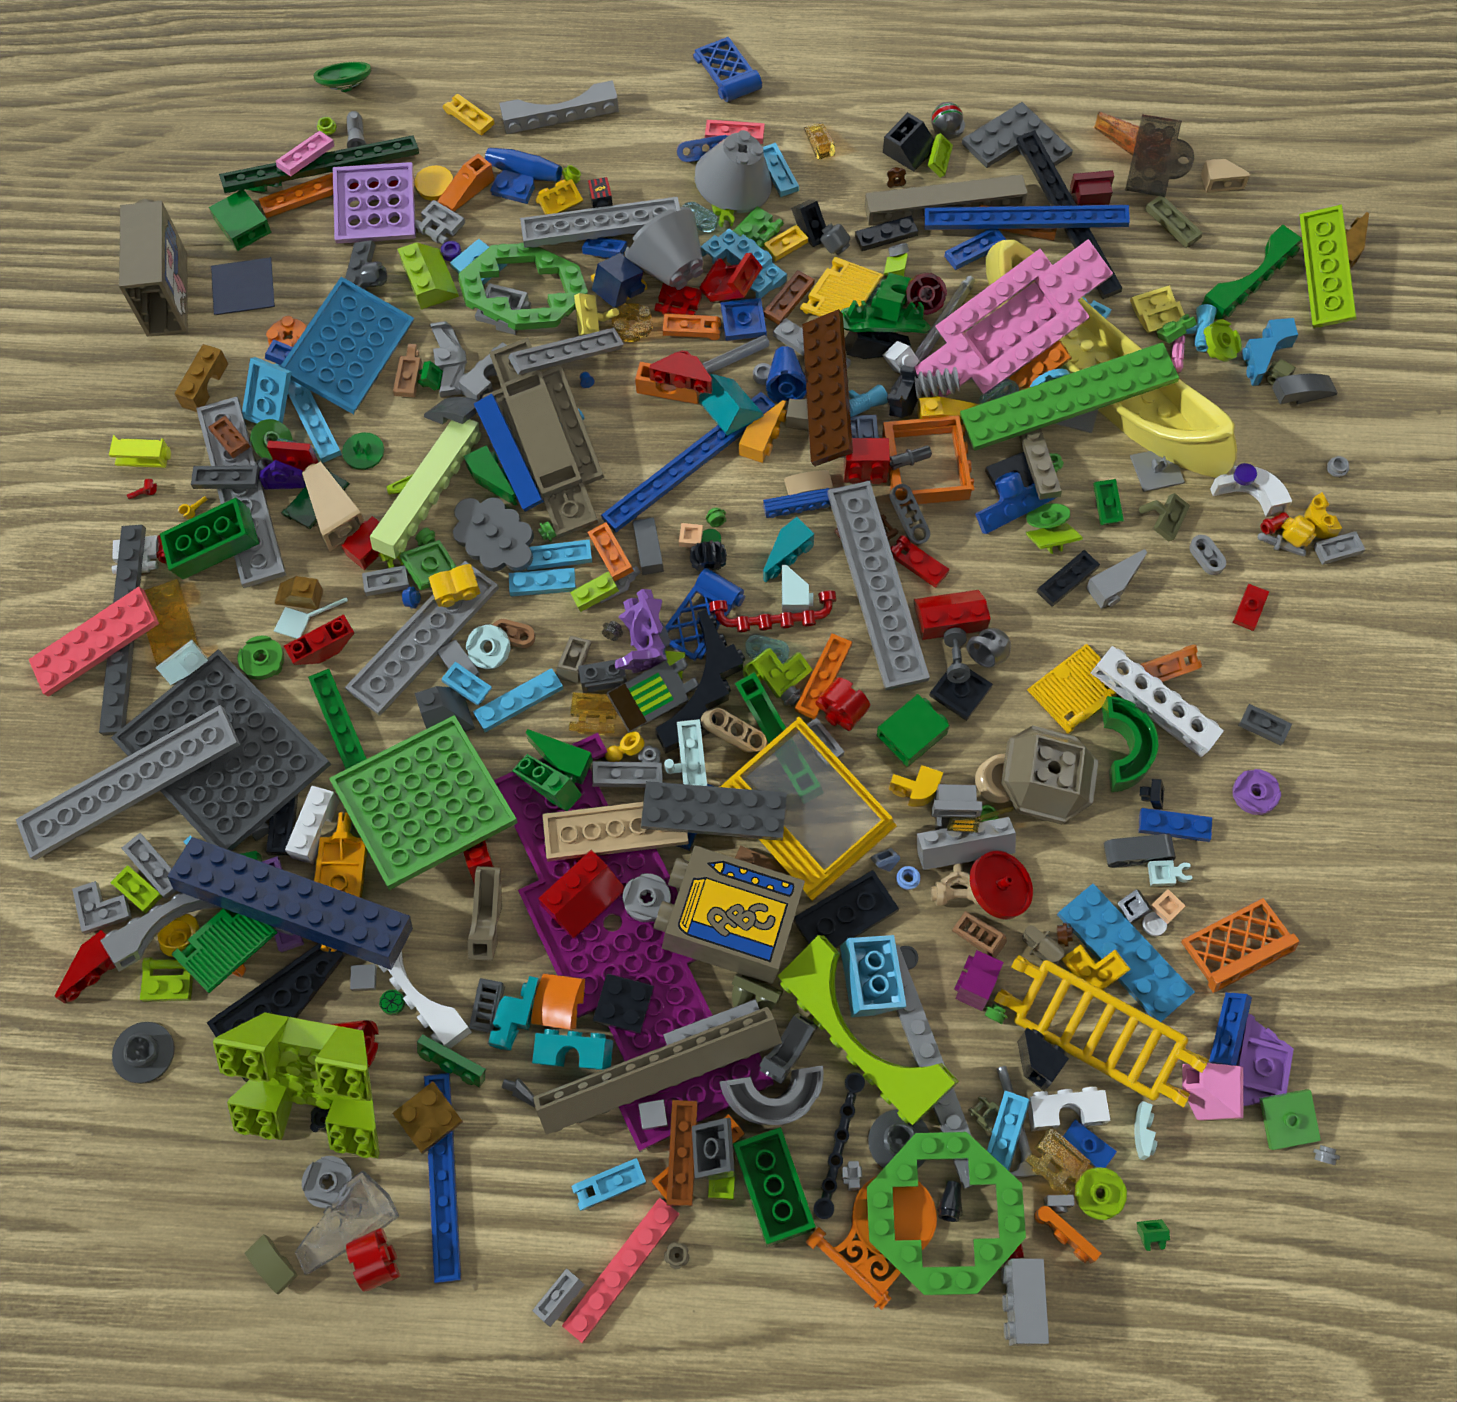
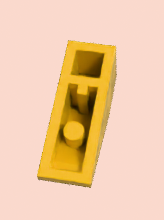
M941 396L919 398L917 416L918 419L960 416V411L980 404Z

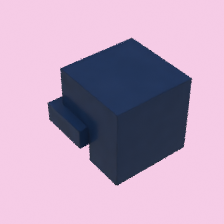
M619 253L597 264L592 291L616 308L626 303L627 296L631 299L644 292L646 285L641 282L644 271Z

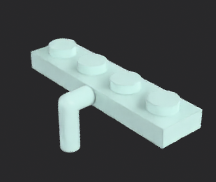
M700 719L677 722L681 763L674 764L673 760L667 759L664 762L666 772L669 774L682 773L683 784L707 786Z

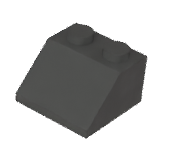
M731 1118L692 1126L695 1179L719 1180L735 1176Z

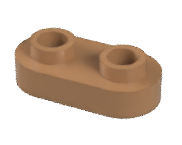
M499 619L493 623L494 626L507 631L506 634L512 646L528 648L535 642L534 630L529 625L507 619ZM523 636L528 637L526 640H521Z

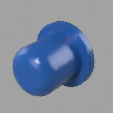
M588 372L580 374V384L583 388L593 386L595 380Z

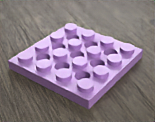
M412 162L333 167L334 237L336 244L416 238L414 171ZM392 180L399 182L395 187L388 185ZM373 181L379 183L375 188L369 187V184ZM352 183L359 184L356 189L349 188ZM393 198L399 199V202L395 205L389 204V201ZM374 199L379 200L378 205H369L370 201ZM352 201H359L357 207L349 206ZM393 216L400 217L396 223H391L390 219ZM377 217L380 219L377 224H370L372 218ZM353 219L360 220L359 224L355 226L350 225V222Z

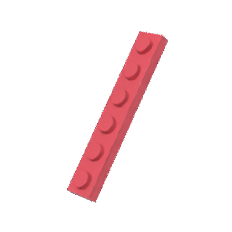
M659 1197L563 1323L562 1327L583 1343L679 1217L680 1213L671 1206H667V1203Z

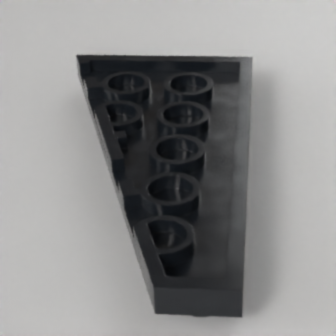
M318 943L206 1023L215 1037H218L263 1013L298 1018L344 959V953L338 950L331 952L330 948L329 952L322 951V944ZM243 1078L245 1082H248V1078Z

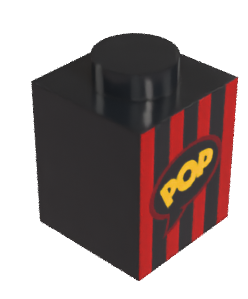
M608 178L588 180L593 208L613 206Z

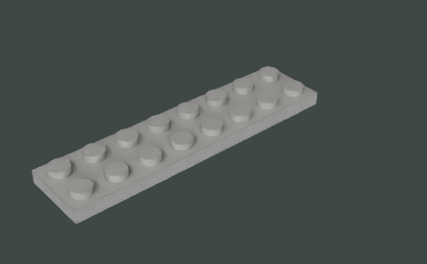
M678 197L520 218L524 248H535L549 244L556 245L563 242H577L578 240L597 239L607 236L615 237L621 234H636L645 224L659 214L673 209L674 212L681 210Z
M464 561L461 565H465V564H469V563H467L466 561ZM472 566L481 592L472 600H459L451 607H438L433 594L347 684L346 690L380 716L438 655V651L447 645L499 589L498 584Z

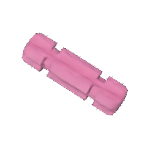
M1184 335L1172 343L1171 361L1177 373L1181 372L1183 368Z

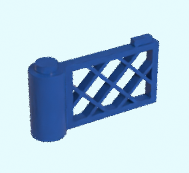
M729 36L695 49L694 59L698 64L702 63L719 87L718 94L721 100L724 99L725 102H729L762 89V80L758 71L750 67ZM725 45H728L729 47L728 50L719 49L720 47ZM712 53L711 57L703 56L702 54ZM717 54L725 56L724 59H719L715 57ZM734 57L737 58V61H729L728 58ZM712 63L719 64L720 67L714 68L711 65ZM729 66L733 67L732 71L724 70V67ZM737 68L746 70L742 73L736 72ZM720 75L729 76V78L722 81L719 79Z
M705 568L698 576L692 590L665 626L668 633L670 630L679 629L681 639L670 640L669 646L678 652H685V655L693 661H696L697 658L701 660L706 654L703 634H698L697 625L699 624L695 619L694 611L707 608V612L710 615L708 600L711 602L725 600L727 601L728 611L724 612V615L727 617L733 608L739 607L745 599V595H743L744 590L712 570ZM696 593L705 598V604L692 605V599ZM691 611L693 621L680 624L679 617L681 614ZM714 616L717 623V627L715 628L716 630H718L721 624L718 622L716 616ZM694 626L696 635L683 638L681 628ZM697 640L698 647L694 653L685 649L684 642Z

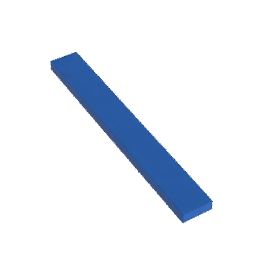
M450 1074L424 1076V1086L426 1087L433 1081L452 1106ZM451 1131L428 1150L434 1283L462 1280L453 1131Z

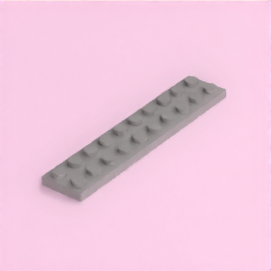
M238 397L196 408L211 466H255L256 460ZM225 415L250 445L249 449L234 459L208 429L210 425ZM258 480L257 489H217L221 504L237 498L250 508L258 537V545L234 556L243 588L287 576L261 481Z
M870 481L829 489L827 494L885 691L929 681V673Z
M221 705L215 707L17 818L16 822L29 857L33 860L39 859L240 746L225 709Z

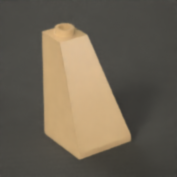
M320 461L317 464L308 466L302 474L320 532L327 549L332 551L343 544L348 536L353 535L360 525L364 523L359 509Z

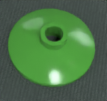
M265 419L258 422L251 431L250 439L255 452L262 458H268L272 461L273 459L267 449L268 443L266 439L293 442L289 429L283 423L274 419Z
M1051 503L1044 504L1028 512L1026 519L1028 524L1033 527L1053 529L1065 523L1071 514L1070 509L1065 505Z

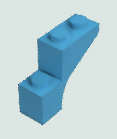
M1294 318L1269 320L1266 328L1263 329V338L1249 339L1246 347L1243 348L1242 358L1244 361L1246 360V374L1250 378L1252 386H1257L1261 383L1274 352L1283 348L1293 347L1298 337Z

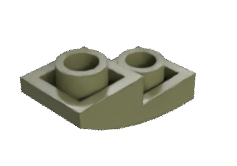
M264 1234L245 1252V1255L259 1275L278 1295L298 1276L287 1257L280 1255L270 1237Z

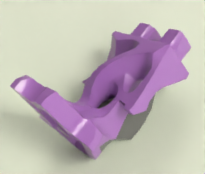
M642 589L637 592L638 598H630L623 602L625 612L619 615V618L629 629L631 646H634L638 651H631L626 656L615 661L616 669L632 670L633 673H638L667 661L665 650L670 644V638L664 624L659 620L662 600L654 599L652 590Z

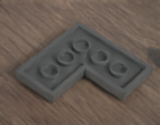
M1023 102L962 139V145L986 168L1015 150L1023 155L1016 143L1017 137L1034 130L1055 166L1072 156L1073 150Z

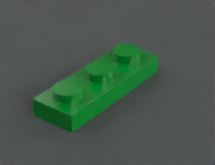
M423 1034L418 1039L417 1053L423 1060L438 1064L446 1073L458 1075L468 1085L474 1084L479 1088L485 1081V1068Z

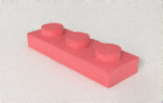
M707 120L705 138L719 135L729 136L745 130L757 139L760 144H763L765 123Z

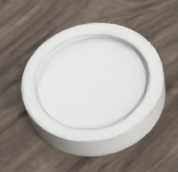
M1155 912L1148 913L1142 921L1144 931L1151 936H1160L1167 929V923Z

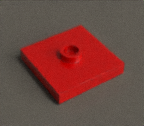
M268 441L267 449L273 461L277 460L303 472L308 466L319 463L311 444Z

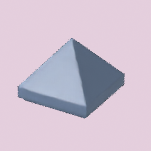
M890 848L873 855L871 860L879 868L890 872L899 862L900 856Z

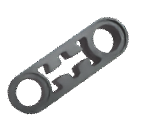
M906 484L895 486L891 489L889 496L908 539L916 545L925 543L930 538V530L910 487ZM897 489L905 491L906 498L901 501L896 498L895 492ZM908 501H910L911 503L907 505L908 510L914 511L915 514L912 516L914 523L917 521H919L920 523L912 526L911 528L909 527V525L913 524V522L910 517H905V514L908 513L906 507H900V505H903ZM916 528L923 530L924 538L922 540H917L914 537Z
M1170 834L1117 838L1103 843L1107 865L1110 868L1148 865L1149 861H1174L1176 859Z

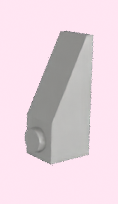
M1145 549L1090 578L1086 589L1101 609L1107 605L1110 607L1114 606L1120 601V597L1147 554Z

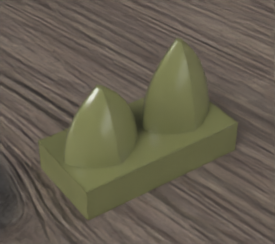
M739 973L735 975L732 985H734L732 991L734 1007L749 1002L755 994L759 1009L768 1007L771 1011L780 1001L783 994L782 990Z

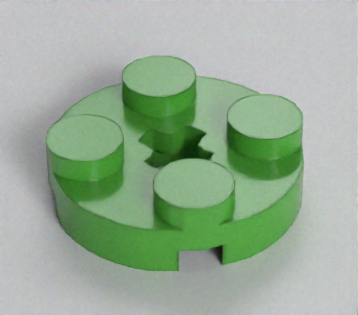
M253 637L246 641V645L243 649L240 648L238 652V664L250 679H268L282 671L285 658L284 651L280 644L272 640L271 637ZM263 653L266 658L261 662L256 660V658H259V654Z

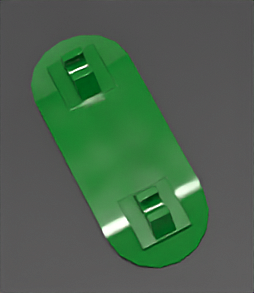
M853 300L850 307L841 310L843 313L844 329L852 332L927 333L930 330V325L923 319L924 306L921 302H918L916 309H914L916 306L913 302L909 303L907 309L902 308L897 322L873 316L874 308L867 306L865 301H861V306H858L857 301Z

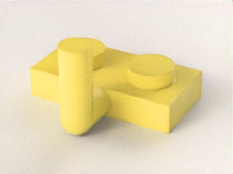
M583 293L574 295L579 336L598 332V321L605 322L619 315L617 308L604 313H597L596 295Z

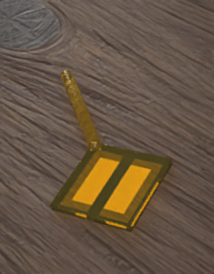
M1011 806L978 816L977 818L950 817L947 831L978 832L981 820L1013 811L1014 808Z

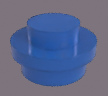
M408 587L403 590L402 601L405 607L415 609L420 603L421 596L415 587Z

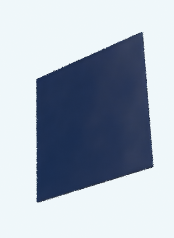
M271 257L211 266L214 315L275 307Z

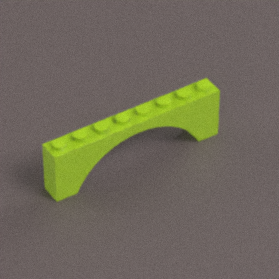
M818 935L778 975V978L782 981L780 985L787 993H793L797 997V1004L805 1012L809 1011L815 1017L813 1021L821 1030L826 1029L831 1035L829 1037L831 1042L840 1049L842 1047L846 1051L848 1061L855 1067L859 1066L865 1072L863 1077L872 1086L876 1085L882 1091L880 1093L881 1097L888 1104H894L899 1110L897 1112L898 1116L907 1124L909 1122L912 1125L918 1123L959 1081L943 1063L926 1067L898 1065L873 1054L857 1040L844 1021L836 997L835 976L841 953L825 936Z

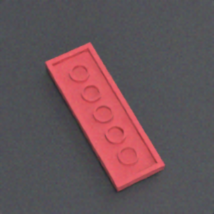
M137 587L29 659L44 695L51 696L159 624L142 588Z

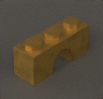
M205 344L201 346L174 393L182 408L197 412L196 408L206 405L210 398L207 392L210 378L220 380L228 366V362L221 349Z

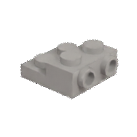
M491 283L488 284L485 291L487 298L507 297L511 310L531 309V302L527 292ZM477 309L475 314L476 321L495 325L498 331L516 335L518 330L509 328L508 323L502 320L497 322L483 315L482 310Z

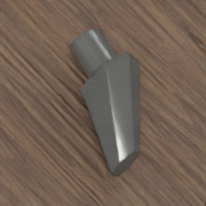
M517 1078L516 1081L504 1079L502 1089L513 1091L512 1096L535 1108L534 1094L520 1078Z

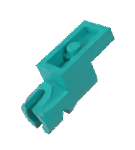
M529 976L528 982L523 983L521 989V997L523 999L504 996L501 999L493 1021V1025L500 1030L491 1031L488 1040L490 1047L511 1051L512 1045L519 1033L517 1028L529 1031L535 995L540 983L539 978Z

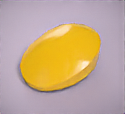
M185 914L176 918L158 932V943L162 953L173 957L171 954L177 948L182 951L190 944L188 939L199 930L196 918L191 914Z

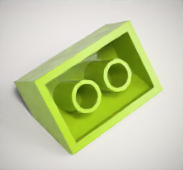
M417 242L398 248L403 268L421 310L459 297L440 249Z

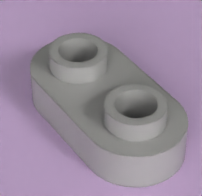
M1206 535L1195 536L1189 546L1190 552L1206 573L1210 575L1220 574L1226 566L1225 557L1211 538Z

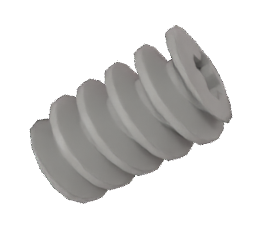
M953 367L951 374L945 368L943 375H941L939 369H936L935 376L928 370L926 377H924L922 371L919 372L918 378L915 377L917 399L921 398L922 393H924L926 398L929 397L931 391L935 397L938 396L939 390H941L943 396H946L948 389L952 395L955 394L956 388L960 392L957 368Z

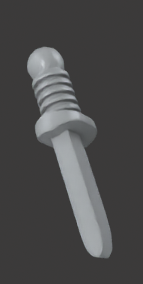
M1265 533L1258 534V540L1274 545V550H1279L1280 548L1300 556L1306 555V550L1303 547L1296 548L1289 542L1281 540L1282 535L1274 537Z

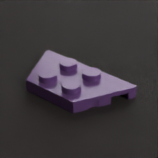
M1248 1014L1237 1066L1243 1067V1106L1259 1104V1098L1287 1093L1294 1050L1285 1041L1278 1039L1276 1034L1269 1028L1266 1029L1259 1024L1252 1014Z

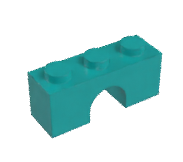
M545 1029L544 1034H535L532 1063L564 1067L566 1054L575 1048L579 1053L580 1068L604 1070L611 1067L613 1040L605 1039L606 1034L591 1033V1037H582L583 1032L568 1031L567 1035H559V1030Z

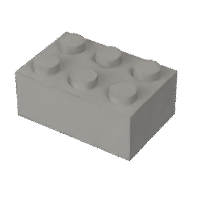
M1010 1259L1005 1263V1267L1001 1268V1282L1006 1284V1295L1002 1296L1003 1311L1007 1312L1008 1323H1004L1005 1340H1009V1346H1043L1049 1344L1044 1259Z

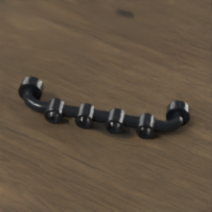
M856 1072L848 1074L844 1082L847 1095L845 1103L840 1109L841 1119L839 1127L834 1133L835 1144L832 1154L828 1157L827 1163L829 1168L826 1179L823 1180L821 1185L822 1196L815 1202L813 1208L815 1216L820 1220H828L834 1213V1204L831 1199L837 1189L836 1178L838 1170L843 1164V1149L849 1139L848 1129L850 1121L855 1115L854 1104L856 1096L862 1092L865 1086L864 1077ZM849 1108L852 1114L847 1116L843 1113V1110ZM844 1133L846 1139L839 1140L837 1134ZM837 1157L840 1160V1164L833 1165L831 1159ZM831 1182L834 1185V1189L831 1191L826 1190L825 1183Z

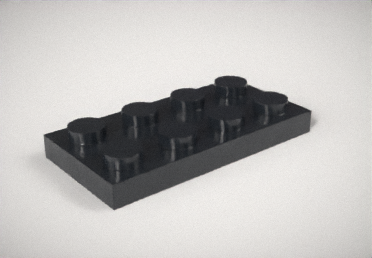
M871 870L794 916L793 922L808 945L818 935L825 936L837 949L848 938L859 936L898 912L899 907L874 870Z

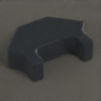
M901 367L902 380L896 394L889 393L887 397L890 405L889 416L903 418L912 415L918 402L915 377L918 378L919 374L916 373L914 367Z

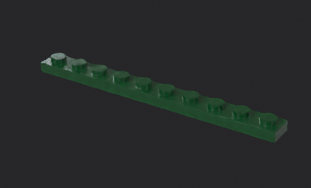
M414 135L326 152L292 176L279 169L276 163L221 173L219 176L224 193H230L333 172V167L368 165L418 155L419 148Z

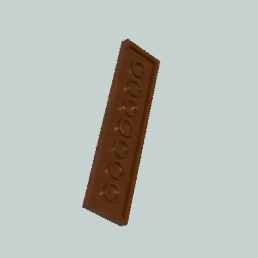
M839 309L802 324L811 463L815 467L853 453L843 313Z

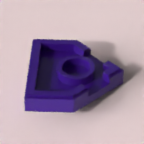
M277 460L259 472V480L265 490L299 489L306 486L302 470Z

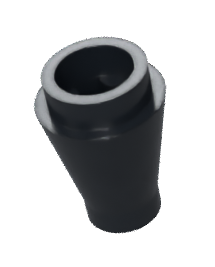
M947 1181L937 1208L940 1219L948 1222H958L959 1217L963 1215L961 1183Z

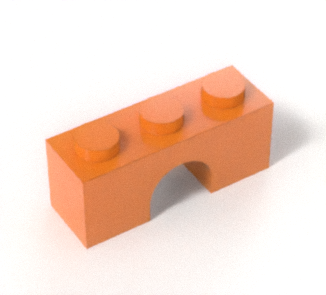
M640 362L635 377L637 393L698 404L699 392L687 388H677L674 385L665 383L659 384L650 380L649 367L651 363Z

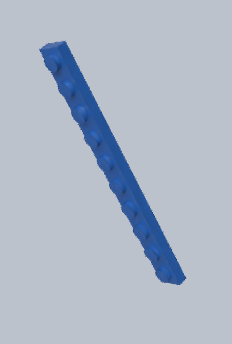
M1129 205L925 208V230L1129 227L1130 223Z
M762 392L751 399L763 414L775 406ZM750 424L728 436L717 425L601 515L602 520L607 522L608 526L617 533L743 435L746 427Z

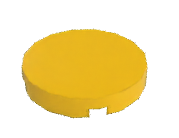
M438 165L428 166L417 173L414 179L415 189L423 199L438 201L453 180V176L445 167Z

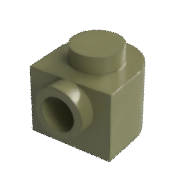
M1282 359L1278 362L1274 361L1268 370L1270 375L1267 381L1273 385L1276 378L1293 375L1296 367Z

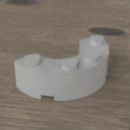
M823 1066L791 1070V1081L787 1090L776 1098H767L761 1095L753 1086L751 1077L720 1081V1086L729 1106L742 1118L761 1125H783L805 1115L816 1098L819 1097L823 1084Z

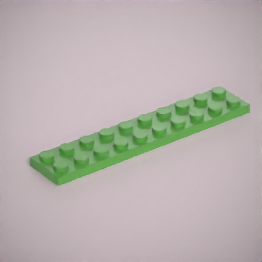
M1162 342L960 411V416L974 451L1176 383L1179 381V376Z

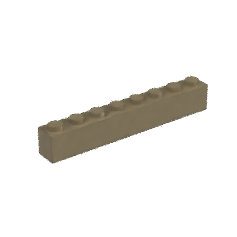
M1010 175L866 193L864 207L868 225H877L907 216H912L913 220L925 219V208L980 207V205L990 207L1025 206L1027 190L1023 175Z

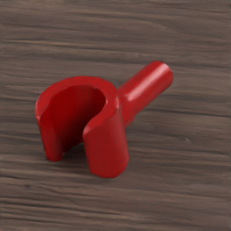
M145 479L144 487L127 494L128 499L141 494L154 495L157 491V483L153 484V479Z

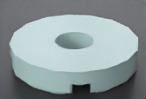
M490 624L479 626L468 636L466 642L468 657L477 667L495 669L507 660L510 653V640L507 634L497 626ZM487 641H491L493 645L489 653H486L483 649Z

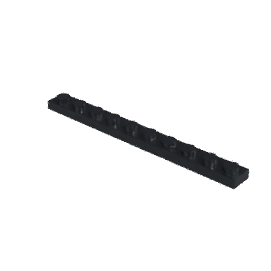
M1034 130L1017 137L1016 143L1051 206H1077L1036 131ZM1064 228L1074 248H1077L1089 239L1113 272L1110 278L1096 287L1102 299L1122 292V286L1090 228Z

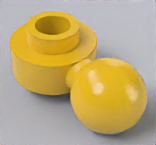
M638 732L626 734L622 738L620 746L613 745L606 749V760L608 762H620L625 753L627 755L638 754L644 747V739Z

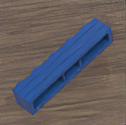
M829 488L763 500L766 518H774L780 515L786 516L791 513L828 508L831 506L827 494Z

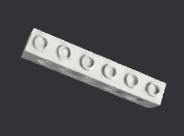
M1112 646L1091 671L1092 675L1122 698L1136 704L1135 707L1143 713L1146 712L1152 721L1200 757L1211 749L1224 731L1217 722L1201 714L1197 707L1184 701L1180 694L1171 691L1163 685L1159 678L1151 676L1142 665L1134 663L1120 649ZM1117 668L1123 670L1125 675H1121ZM1135 682L1140 683L1143 689L1138 688ZM1154 696L1158 697L1161 703L1156 702ZM1173 710L1179 713L1180 718L1173 714ZM1191 724L1198 728V732L1193 730Z

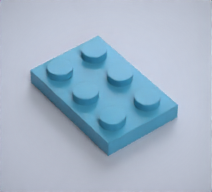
M257 357L250 358L242 408L244 419L256 424L265 419H274L283 423L291 371Z

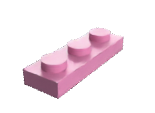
M318 131L277 159L276 165L283 172L292 176L334 147V141L321 131Z

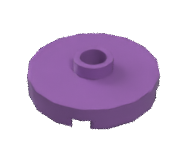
M1261 769L1244 771L1237 777L1232 788L1236 804L1243 811L1252 815H1263L1271 812L1279 803L1281 790L1277 779ZM1252 791H1257L1259 796H1255Z

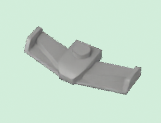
M445 321L432 323L430 326L440 347L433 349L435 365L443 370L439 395L440 397L461 394V389L458 381L464 375L465 364L467 363L466 353L462 349L449 323Z

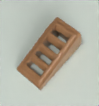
M966 911L952 929L955 934L993 958L998 956L1007 943L1005 934ZM968 922H972V925L967 930V932H964L963 929L966 927ZM977 927H979L980 930L978 931L976 936L973 937L972 934L977 929ZM985 933L989 934L984 942L980 941ZM994 938H995V939H996L995 942L993 943V945H992L991 947H989V945L991 944V942H992V941L994 940Z

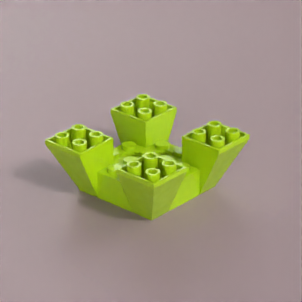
M263 1013L214 1038L213 1046L220 1073L229 1077L238 1076L250 1079L227 1102L234 1131L242 1135L261 1136L267 1140H282L293 1102L299 1105L308 1104L318 1106L321 1109H330L325 1120L330 1150L341 1154H356L362 1158H379L380 1152L364 1032L362 1030Z

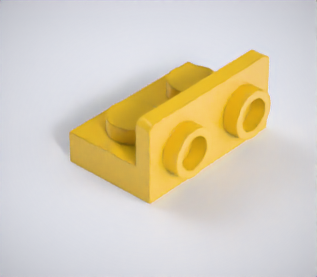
M563 179L555 184L556 187L550 190L549 188L542 189L538 192L535 200L537 204L541 205L545 215L564 212L583 202L572 179L568 181Z

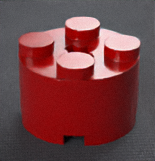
M838 677L815 701V704L827 715L825 717L827 722L833 726L838 724L845 730L851 731L868 712L870 702L860 689L856 692L851 688L853 683Z
M382 1227L346 1244L349 1264L353 1263L355 1269L353 1275L363 1292L373 1290L400 1277L398 1267L395 1262L393 1263L394 1260H397L396 1252L392 1245L387 1246V1237Z

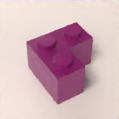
M976 950L974 957L969 955L964 965V969L968 971L962 970L954 988L958 992L955 999L983 1011L1004 962Z

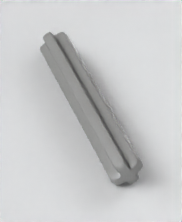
M763 335L706 361L702 365L710 374L769 347V340L766 335Z

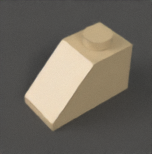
M1212 159L1205 161L1201 177L1205 191L1208 193L1245 189L1250 174L1227 159Z

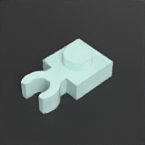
M1173 860L1149 861L1150 887L1174 886L1176 879L1183 883L1190 882L1192 876H1185L1182 873V870H1188L1191 867L1190 863H1182L1178 867H1174Z

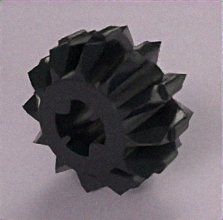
M704 541L703 543H696L695 546L691 547L690 562L692 563V568H695L697 571H702L705 568L712 571L715 569L719 570L726 565L727 552L725 545L719 541Z

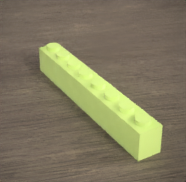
M471 419L463 424L453 420L450 421L370 535L373 550L394 559L397 558L400 552L405 550L410 537L416 534L421 521L427 518L432 505L438 502L440 493L449 486L451 477L458 473L460 465L464 460L463 456L469 454L473 445L479 442L481 438L479 422Z

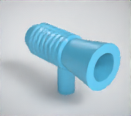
M1204 304L1196 308L1197 325L1186 329L1187 333L1185 334H1195V347L1199 352H1206L1208 349L1204 329L1214 322L1217 309L1213 305Z
M878 384L867 393L861 395L854 390H850V417L869 410L871 407L887 404L888 394L885 388Z

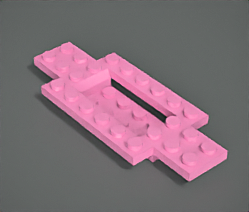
M1089 239L1054 265L1051 264L1043 251L1038 249L935 326L946 341V344L915 366L916 373L919 374L922 371L924 377H926L928 370H930L932 375L935 376L936 369H939L941 375H943L945 368H947L951 374L953 367H956L959 387L972 378L983 395H985L1058 340L1087 321L1090 317L1078 300L1110 278L1113 272ZM948 389L946 396H943L941 390H939L938 396L947 397L951 392Z

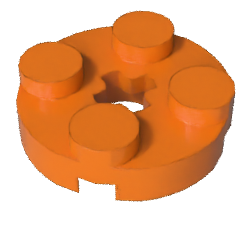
M284 316L282 320L274 323L267 331L266 336L269 345L274 339L294 347L306 329V325L298 319H293L291 316ZM287 335H292V339H285V337Z

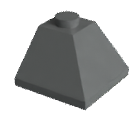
M435 686L415 693L426 729L454 715L464 732L475 729L465 697L452 688Z

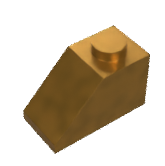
M295 576L280 583L275 604L318 610L323 589L318 579Z

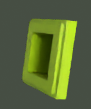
M904 253L887 257L884 275L888 276L889 273L904 276L908 254Z

